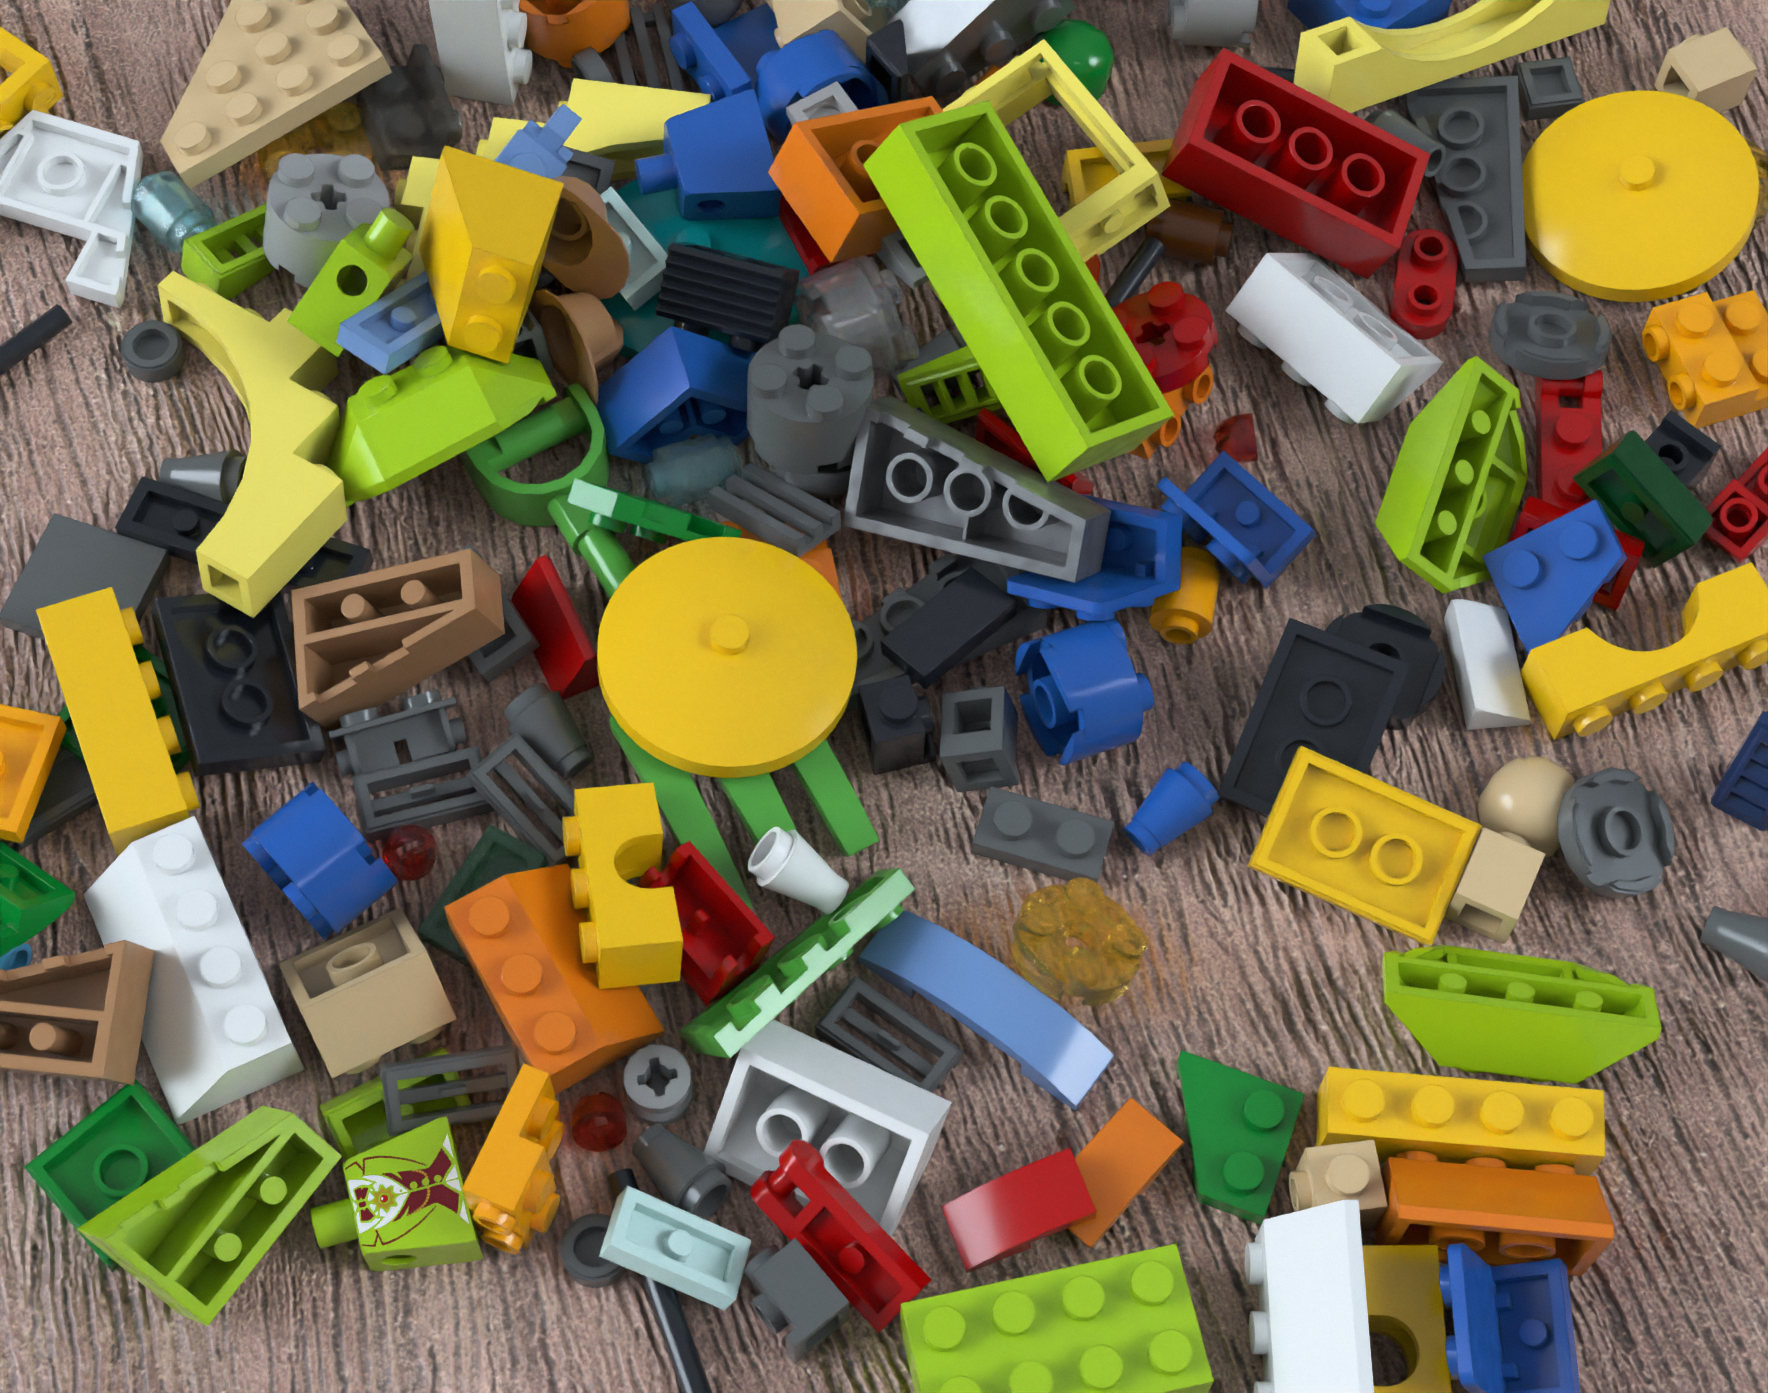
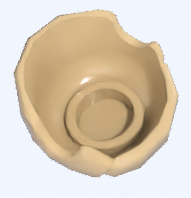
M1529 755L1525 758L1517 757L1492 776L1480 795L1477 807L1480 825H1482L1481 829L1483 830L1485 827L1494 832L1505 831L1524 838L1531 845V848L1545 853L1544 859L1554 855L1561 847L1558 839L1557 815L1564 793L1572 786L1575 780L1565 768L1545 757Z

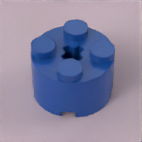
M829 29L798 38L780 50H771L765 53L756 66V73L759 77L754 90L765 127L781 147L793 127L787 116L786 107L838 81L858 110L889 104L888 95L884 86L873 73H869L871 72L851 46L840 38L835 31Z
M1115 619L1090 621L1022 643L1016 652L1015 676L1026 673L1030 691L1019 695L1026 722L1037 744L1048 757L1056 754L1061 755L1058 762L1060 765L1064 766L1135 742L1142 731L1143 712L1153 708L1154 696L1151 685L1144 674L1140 672L1135 673L1126 652L1127 643L1124 631Z
M313 781L250 832L251 836L241 843L323 940L334 932L338 934L399 883L380 857L375 858L372 854L373 851L365 842L366 839Z

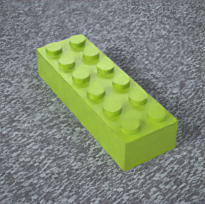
M987 100L900 123L867 159L863 166L1046 482H1052L1133 451L1170 420L1174 413L990 101Z

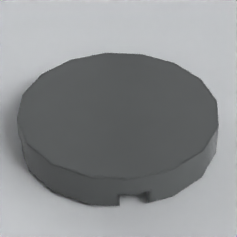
M1529 291L1516 295L1514 303L1506 305L1505 301H1503L1496 307L1488 337L1492 350L1511 367L1525 374L1545 379L1572 380L1590 375L1604 365L1613 334L1608 320L1600 312H1598L1597 318L1587 312V303L1580 299L1554 291Z
M1612 767L1578 778L1564 793L1557 815L1558 839L1567 865L1583 885L1602 897L1625 899L1656 888L1664 879H1659V877L1662 875L1664 867L1671 865L1675 852L1674 827L1665 802L1655 789L1648 791L1643 784L1637 781L1643 778L1631 770Z

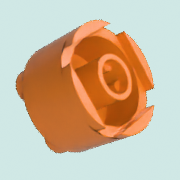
M520 0L518 5L519 12L526 13L527 15L525 44L536 54L556 60L564 68H573L571 64L572 56L589 46L593 47L597 53L607 49L620 37L623 31L627 30L631 23L628 0Z

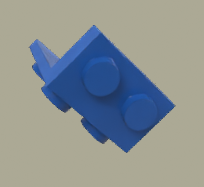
M692 1L672 10L674 36L669 38L672 54L679 66L688 71L703 94H711L712 102L745 90L755 89L759 77L756 73V66L760 58L771 50L781 49L774 35V30L778 28L775 13L768 3L758 6L715 28L710 26Z
M1224 450L1185 493L1165 476L1156 485L1167 498L1160 508L1164 512L1182 515V531L1198 545L1208 537L1211 541L1205 548L1243 585L1253 577L1267 589L1317 535L1313 528Z
M1082 494L1084 497L1111 510L1100 572L1075 583L1030 571L1007 578V593L1027 598L1029 606L1041 609L1059 607L1076 610L1078 618L1087 621L1111 620L1115 617V612L1127 607L1151 606L1154 604L1156 597L1180 589L1182 515Z
M1466 1244L1448 1245V1265H1441L1439 1281L1443 1301L1447 1308H1452L1455 1335L1447 1336L1446 1339L1447 1363L1453 1379H1460L1463 1388L1470 1393H1581L1567 1265L1558 1258L1491 1267Z

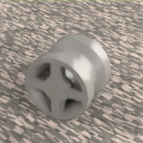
M666 1045L647 1046L639 1049L629 1058L624 1069L623 1084L631 1112L640 1121L652 1126L655 1124L666 1126L680 1120L688 1112L693 1101L691 1070L686 1058L678 1050ZM662 1075L666 1076L670 1081L663 1079ZM652 1077V1081L647 1086V1081Z

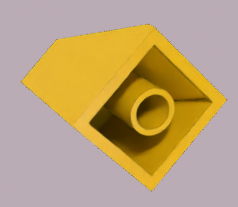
M444 145L419 247L420 255L447 344L508 364L539 278L564 183Z

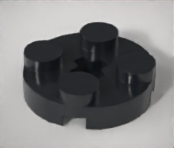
M1393 605L1363 606L1362 612L1352 613L1345 618V613L1331 622L1325 630L1326 632L1411 664L1386 726L1390 730L1405 729L1411 725L1414 718L1424 713L1431 706L1443 681L1445 658L1442 649L1438 652L1436 644L1429 637L1432 630L1417 615Z

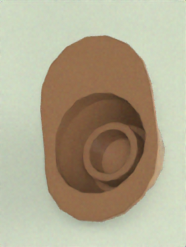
M558 176L549 178L564 183L542 265L575 293L589 292L599 300L612 298L625 287L630 274L629 254L622 237L608 222L607 209L602 197L589 183L577 177Z
M546 289L535 291L530 301V309L543 329L553 368L569 385L578 382L596 407L599 391L596 374L610 365L624 345V330L622 326L608 313L601 301L589 292H576L556 296Z

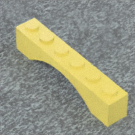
M1480 0L1466 10L1439 22L1409 29L1373 27L1365 25L1349 16L1301 33L1293 84L1352 113L1603 25L1606 21L1611 0Z

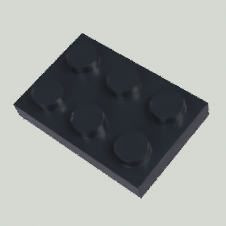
M281 591L275 595L255 618L250 617L210 593L155 598L151 615L194 777L321 762L326 747L319 723L299 710L295 639Z
M1289 618L1219 787V799L1268 818L1296 751L1300 746L1367 774L1411 664Z

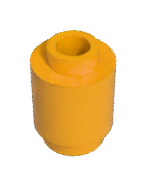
M1182 547L1180 589L1156 597L1154 604L1151 606L1149 623L1168 642L1181 645L1191 644L1197 639L1207 636L1212 630L1220 574L1215 568V558L1205 550L1195 547Z

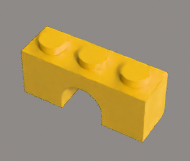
M654 782L575 789L574 816L563 817L562 830L566 857H578L579 868L571 869L574 909L586 908L588 922L579 923L580 950L583 963L595 962L599 989L680 981L683 937L673 886L640 888L626 882L631 878L643 876L651 866H654L659 873L661 871L663 830Z
M1362 1245L1369 1332L1384 1335L1395 1342L1401 1349L1407 1365L1405 1381L1392 1386H1374V1393H1452L1450 1380L1457 1379H1453L1447 1363V1337L1444 1310H1450L1451 1308L1446 1307L1441 1294L1438 1245Z

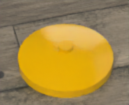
M1646 90L1624 91L1601 96L1580 104L1560 116L1541 133L1528 151L1522 164L1525 243L1530 252L1549 274L1563 284L1586 295L1604 300L1649 302L1677 296L1706 283L1724 270L1742 250L1750 236L1757 214L1759 194L1758 171L1751 149L1735 126L1712 108L1696 100L1673 93Z
M710 537L683 542L669 547L642 562L629 573L610 598L601 620L597 643V670L603 697L610 712L624 732L643 750L662 762L686 772L716 778H742L770 773L800 760L813 751L828 737L844 714L850 700L857 666V643L850 616L842 600L827 580L812 566L781 548L768 543L737 537Z

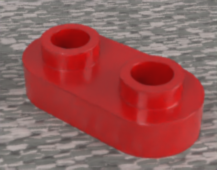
M1434 229L1415 230L1402 240L1398 251L1394 271L1390 318L1418 340L1431 339L1441 334L1445 330L1453 310L1458 250L1449 236ZM1423 252H1429L1435 256H1428ZM1416 299L1428 300L1431 305L1420 304Z

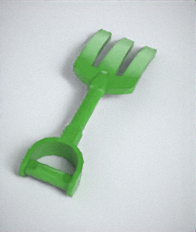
M576 382L564 388L565 399L517 421L504 431L460 453L459 456L484 501L500 517L522 526L550 527L557 525L573 552L584 557L608 597L611 598L621 582L636 567L616 538V531L588 523L591 511L567 502L574 478L607 487L611 464L606 444L605 429L598 410L583 387ZM582 432L591 444L590 450L581 464L560 479L543 484H527L515 482L498 474ZM611 714L609 719L611 731L641 782H654L659 813L677 846L680 847L690 840L750 909L754 908L690 773L670 766L643 750L624 732ZM826 739L806 756L790 764L791 769L819 813L842 856L850 857L880 841ZM769 773L742 778L714 777L755 845L773 827H780L786 832L796 830Z

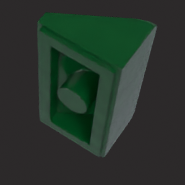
M1634 430L1621 436L1573 477L1574 481L1592 501L1596 499L1602 504L1607 517L1621 532L1644 541L1645 546L1642 556L1653 568L1696 545L1713 521L1711 514Z

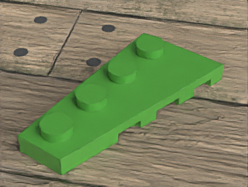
M900 868L878 869L847 894L836 910L830 914L824 913L752 973L678 1031L693 1053L731 1058L783 1009L792 1004L817 978L847 959L854 951L853 946L869 931L876 932L895 920L903 911L900 903L915 888Z

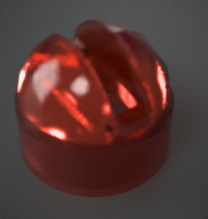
M1252 412L1233 415L1223 419L1213 434V438L1217 442L1215 450L1218 455L1224 450L1237 463L1258 461Z
M417 824L402 825L395 829L387 838L383 849V861L396 878L405 881L419 880L428 875L433 869L438 853L437 843L427 828ZM417 840L422 843V845L416 846L400 856L396 851L397 848Z
M599 1092L597 1095L581 1097L572 1113V1136L576 1144L588 1151L604 1152L616 1148L624 1141L627 1134L626 1113L623 1104L618 1098L607 1092ZM596 1117H606L608 1124L597 1126Z

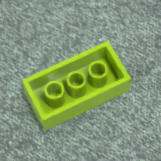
M1177 1244L901 1303L899 1326L915 1393H1208L1214 1382Z

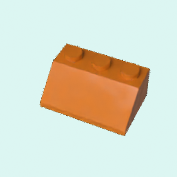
M568 863L505 874L444 907L451 932L510 1037L518 1047L524 1062L529 1066L549 1073L555 1095L665 1034L662 1025L638 985L599 989L595 962L583 963L580 950L579 923L588 922L586 908L574 909L571 892V868Z
M1405 1151L1398 1153L1396 1158L1388 1157L1381 1169L1388 1207L1376 1226L1375 1245H1438L1439 1263L1448 1264V1245L1464 1243L1491 1267L1560 1258L1567 1265L1568 1275L1582 1276L1614 1239V1224L1597 1177L1575 1175V1169L1567 1165L1542 1164L1534 1167L1532 1171L1506 1168V1163L1496 1158L1477 1157L1466 1160L1464 1164L1438 1162V1157L1429 1152Z

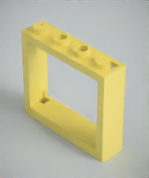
M1043 39L1019 57L1016 55L1010 63L980 84L967 89L961 97L942 110L945 112L989 100L1004 127H1006L1053 94L1120 174L1059 217L1083 261L1086 262L1095 254L1100 256L1169 208L1170 204L1158 172L1045 39ZM930 280L927 281L928 286L941 301Z

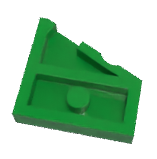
M574 478L567 500L570 504L591 511L588 523L623 534L625 533L627 523L632 524L630 534L661 544H666L668 535L691 541L710 537L740 538L742 530L655 500Z
M1181 1050L1176 1064L1177 1079H1180L1185 1109L1183 1119L1187 1145L1191 1148L1193 1160L1191 1171L1196 1201L1262 1225L1305 1094Z

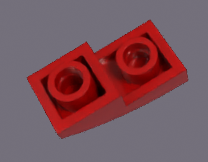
M1768 447L1737 480L1733 478L1705 508L1711 514L1713 521L1703 535L1739 564L1745 561L1768 539Z
M1071 1148L998 1177L941 1206L942 1213L966 1273L1031 1249V1242L1094 1219L1097 1213Z

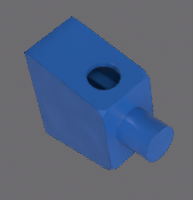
M754 89L742 91L669 118L664 123L663 147L665 154L635 160L636 177L641 194L647 195L674 189L681 216L688 221L771 218L779 215L782 192L768 174L774 158Z

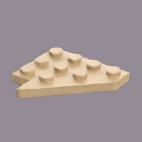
M231 0L160 143L184 183L191 190L392 73L384 56L345 0Z

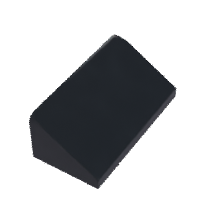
M901 19L869 35L866 42V66L884 86L889 104L907 101L909 71L904 25Z

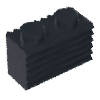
M691 242L671 243L669 245L668 257L665 260L666 268L660 285L661 292L658 296L659 303L655 311L658 316L673 319V327L705 337L709 336L710 329L730 334V346L746 351L758 352L764 345L777 339L784 327L789 326L800 270Z

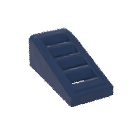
M1762 711L1727 765L1711 796V804L1715 808L1760 831L1768 830L1767 711Z

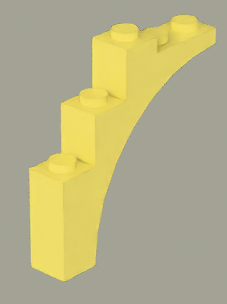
M573 78L569 100H560L558 107L565 104L582 120L563 145L615 161L611 181L637 178L635 171L636 159L665 154L663 147L664 123L673 116L712 103L711 94ZM493 117L488 140L480 139L476 155L494 161L516 131L522 130L528 121ZM536 122L541 127H543L546 124L542 122ZM412 156L407 179L400 178L397 182L394 206L395 210L409 219L414 226V230L406 243V250L412 254L414 259L409 266L407 278L401 279L395 289L425 271L419 247L440 159Z
M172 271L157 285L164 322L172 325L179 332L181 338L198 348L226 376L245 407L251 426V443L243 478L224 516L196 549L202 588L211 595L255 618L347 521L343 480L331 469L324 466L328 461L340 425L338 405L333 403L321 391L338 375L337 358L287 322L293 311L284 308L276 317L268 322L255 310L238 306L218 295L208 285L201 282L195 283Z

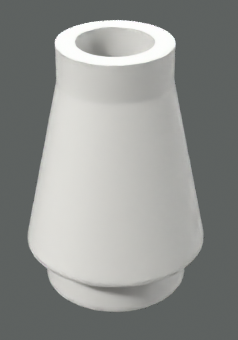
M773 827L760 839L748 861V871L757 876V884L759 886L816 907L825 914H830L837 909L849 888L848 881L839 876L796 830L786 832L780 827Z

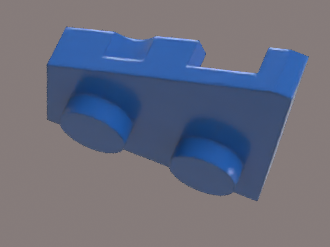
M1596 499L1482 556L1528 655L1531 649L1561 638L1574 620L1578 622L1593 603L1594 594L1602 584L1608 583L1627 560V556L1602 504Z

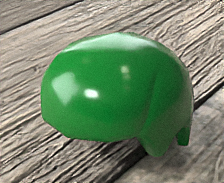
M1063 18L1056 27L1035 35L1030 48L1045 39L1096 101L1104 94L1114 60V51L1105 32L1085 20ZM1053 94L1045 99L1052 104L1062 106Z

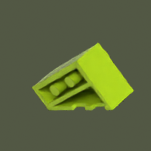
M262 1105L77 1228V1230L178 1314L208 1327L333 1169L342 1155L294 1113Z

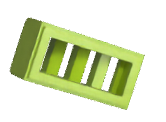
M267 203L185 239L181 264L185 276L195 283L201 282L208 285L218 295L230 300L276 270L268 261L263 249ZM254 237L262 247L257 248L250 238ZM234 250L239 257L235 259L230 251Z
M968 345L896 375L908 405L915 409L920 407L927 415L944 424L978 415L984 407L989 410L1003 408ZM979 369L985 385L974 390L967 372ZM955 376L963 395L952 399L944 379ZM932 383L941 403L932 408H929L920 387Z

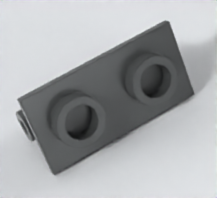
M438 689L402 699L405 711L384 717H379L377 707L339 717L342 728L330 731L329 736L332 741L345 739L347 749L335 752L342 777L354 773L357 776L400 765L394 742L405 739L412 762L457 751L455 745L467 742L461 717L448 720L445 711L457 706L455 697L442 700Z

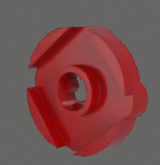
M1172 281L1158 283L1149 292L1133 296L1112 308L1162 394L1177 390L1191 383L1209 365L1207 354L1213 345L1215 348L1217 347L1218 342L1212 314L1201 299L1192 294L1184 293L1180 284ZM1154 338H1164V342L1157 346L1148 342Z

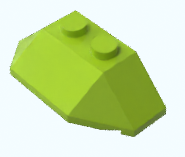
M449 345L446 347L435 346L417 356L412 365L393 375H380L370 379L360 387L358 393L348 398L326 467L343 480L347 508L355 503V501H365L390 491L493 437L530 414L537 404H544L557 396L540 360L511 354L509 363L506 364Z
M1478 356L1468 359L1409 424L1375 521V525L1398 560L1443 594L1492 579L1482 556L1507 543L1528 479L1524 434L1516 409L1521 408L1519 389Z
M1449 945L1414 948L1405 953L1389 951L1384 952L1383 955L1384 1003L1440 1066L1458 1068L1468 1073L1489 1072L1525 1077L1535 1082L1555 1081L1577 1084L1658 1040L1662 1027L1654 988L1640 983L1628 985L1612 974L1575 962Z

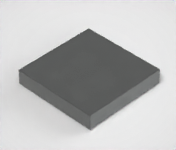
M54 513L0 611V622L3 627L45 640L36 609L112 587L119 608L124 609L132 606L139 624L172 561L167 549Z

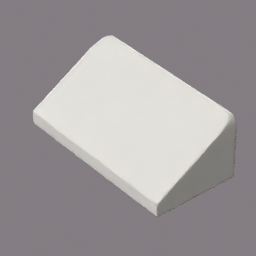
M1465 599L1451 600L1444 616V622L1466 729L1475 730L1529 725L1531 719L1507 609Z

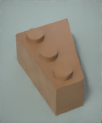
M469 548L291 590L299 710L329 731L340 729L342 727L339 717L356 711L378 707L504 635L505 627L500 575Z
M122 940L105 944V948L71 956L62 954L42 959L41 963L7 971L0 969V1071L134 1085L155 950Z

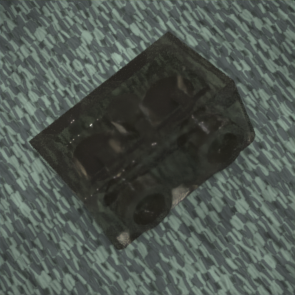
M414 44L406 66H389L392 73L352 95L381 171L409 170L412 156L440 159L444 145L454 148L455 144H458L462 137L461 116L458 110L453 109L444 88V76L441 68L434 64L426 44Z

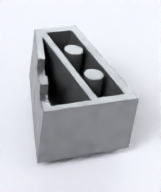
M910 0L883 27L901 19L904 25L908 69L925 96H933L936 100L942 95L958 90L968 78L988 65L1003 61L1012 54L1016 47L1033 36L1056 27L1066 15L1076 8L1072 0Z

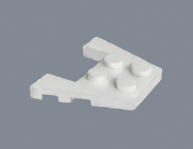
M36 110L29 112L0 139V215L87 241L65 280L70 293L120 308L124 302L144 159L140 142Z

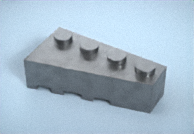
M889 396L873 400L867 406L863 421L857 432L843 526L1075 583L1101 570L1111 510L1056 481L1047 483L1044 476L1033 469Z

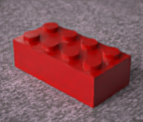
M1223 48L1195 82L1161 175L1368 279L1399 250L1431 154Z

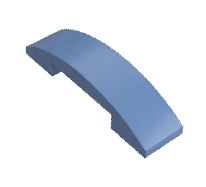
M903 910L895 920L880 929L858 957V962L910 998L916 992L1015 1059L1022 1064L1020 1071L1022 1075L1074 1111L1077 1110L1114 1058V1055L1089 1030L1023 977L961 937L911 912Z

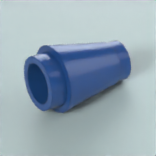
M1183 761L1175 770L1171 768L1165 770L1131 818L1132 821L1123 830L1137 848L1147 856H1152L1158 849L1163 848L1213 814L1211 806L1220 798L1219 794L1199 770L1188 762Z

